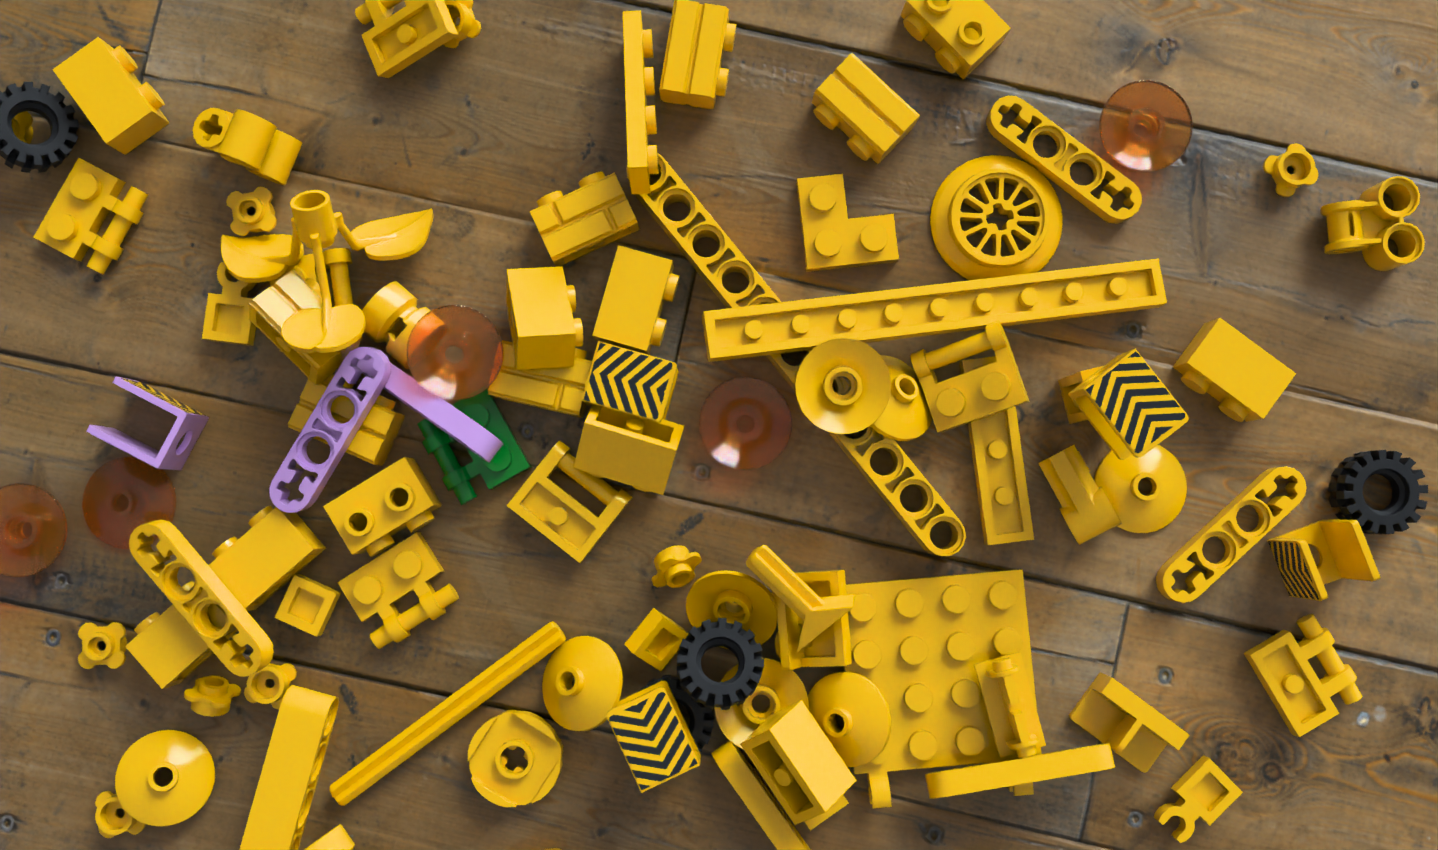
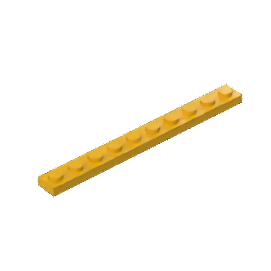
M1158 258L703 311L702 323L708 362L812 350L817 345L836 338L856 339L864 343L985 329V326L1000 321L1002 326H1012L1160 308L1167 304Z

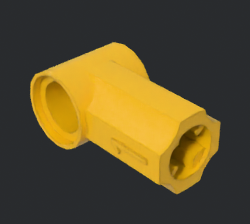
M1075 445L1038 463L1062 506L1059 508L1079 545L1122 524L1103 488L1097 487L1080 452L1077 451Z

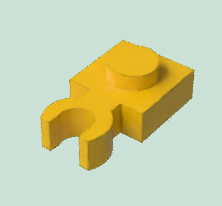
M221 262L217 269V279L221 286H223L222 294L208 293L202 339L213 342L254 346L256 326L249 320V307L253 298H247V294L256 283L240 280L233 282L224 262Z
M1203 755L1171 787L1180 798L1175 803H1166L1156 810L1154 818L1164 825L1171 817L1178 816L1180 819L1179 827L1172 832L1171 836L1179 843H1183L1192 836L1195 829V821L1198 818L1210 826L1243 792L1210 758Z

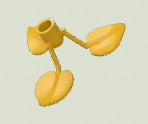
M309 190L297 194L290 201L293 218H291L292 235L270 234L253 237H234L222 234L221 254L227 270L234 278L248 283L275 280L286 272L287 266L297 265L299 259L304 254L302 242L308 248L313 249L322 298V308H307L292 314L283 323L281 333L284 343L295 351L303 353H314L316 351L328 353L343 350L357 342L364 333L366 320L363 311L356 305L345 304L332 307L322 249L334 243V237L339 231L353 250L360 251L365 249L366 256L370 259L387 261L406 258L417 253L425 245L434 215L431 208L370 221L350 232L344 223L342 213H333L329 194L320 190Z

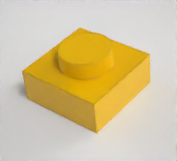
M295 574L274 618L316 637L321 636L341 592L301 574Z
M653 608L624 645L634 655L657 670L662 671L679 650L683 638L686 639L688 633L676 622Z

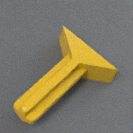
M766 545L758 546L746 559L747 567L803 620L797 652L854 607L855 594L819 597Z

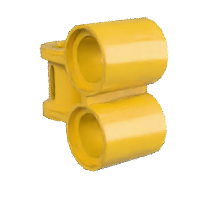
M219 108L206 109L198 115L193 126V137L197 144L207 150L218 153L230 163L243 166L249 172L283 186L287 183L303 144L298 139L276 130L277 126L271 122L240 109H236L234 114Z
M1394 176L1368 188L1361 194L1359 200L1342 201L1322 206L1320 212L1322 216L1326 217L1329 242L1324 246V253L1344 254L1362 251L1365 262L1369 267L1377 271H1388L1414 262L1421 256L1425 240L1418 227L1404 222V217L1413 213L1419 205L1420 193L1418 187L1412 180L1406 177ZM1383 193L1388 194L1393 200V211L1384 204ZM1389 238L1397 244V256L1393 255L1388 248Z

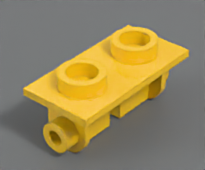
M1021 652L974 664L999 757L1002 758L1017 754L1018 757H1028L1036 754V748L1046 746Z

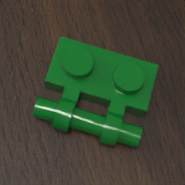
M486 386L457 401L452 406L503 442V446L490 463L467 448L473 462L461 467L450 447L451 444L457 442L455 439L441 431V429L427 419H423L417 424L425 438L422 441L428 455L433 454L445 475L442 478L443 483L448 491H454L461 505L478 497L469 482L481 475L488 489L492 490L532 468L494 397L488 395V387Z

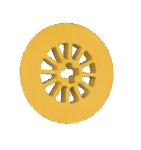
M990 155L975 158L960 165L945 178L933 200L930 226L934 243L944 261L962 277L968 280L1038 273L1049 262L1058 247L1062 234L1063 216L1054 188L1040 171L1030 164L1013 157ZM987 182L996 183L995 199H993L986 185ZM1004 182L1015 187L1007 200H1004ZM973 188H978L984 203L970 195L969 192ZM1020 191H1023L1029 200L1014 206V199ZM962 202L978 211V213L961 212ZM1033 207L1036 217L1019 216L1017 213ZM993 208H998L1000 215H1008L1009 220L1002 226V230H998L995 223L988 224L986 220L993 213ZM960 221L976 222L978 225L963 231ZM1018 225H1034V235H1031ZM982 232V239L976 247H973L966 238ZM1012 234L1024 241L1027 247L1022 251L1019 250ZM989 238L993 241L992 256L981 251ZM1001 239L1004 240L1011 254L1010 256H1001Z

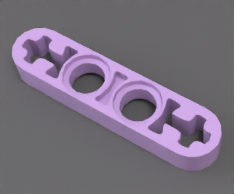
M358 347L350 351L344 358L272 479L269 495L273 505L279 510L286 513L303 511L310 508L318 499L389 379L391 363L381 350L372 347ZM371 357L374 358L372 367L377 371L376 376L363 378L357 388L367 392L365 397L353 389L343 387L345 381L349 384H356L361 376L362 370L357 367L359 360L368 361ZM341 395L348 397L354 404V415L346 423L336 421L331 414L332 402ZM316 436L324 438L330 446V455L321 464L313 462L307 454L308 442ZM296 463L303 469L318 474L316 478L310 475L305 476L298 490L304 494L303 499L288 500L290 491L285 488V484L298 481L304 472L303 469L295 467Z
M372 357L368 361L359 360L357 363V367L362 370V374L366 377H375L377 371L372 367L374 361ZM391 363V374L383 389L480 458L490 463L503 446V442Z

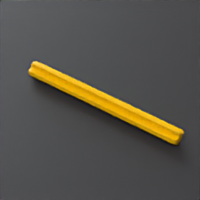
M554 621L546 624L332 783L329 787L332 797L341 806L348 804L563 644L566 640L564 632Z

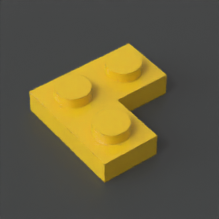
M843 174L797 178L796 184L806 272L894 263L899 260L894 214L848 219Z

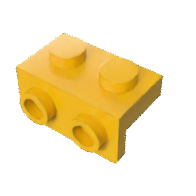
M845 570L794 572L819 597L847 595ZM772 591L771 594L777 603L778 620L775 650L777 656L781 659L782 670H794L801 667L847 666L852 664L848 612L797 652L803 620Z

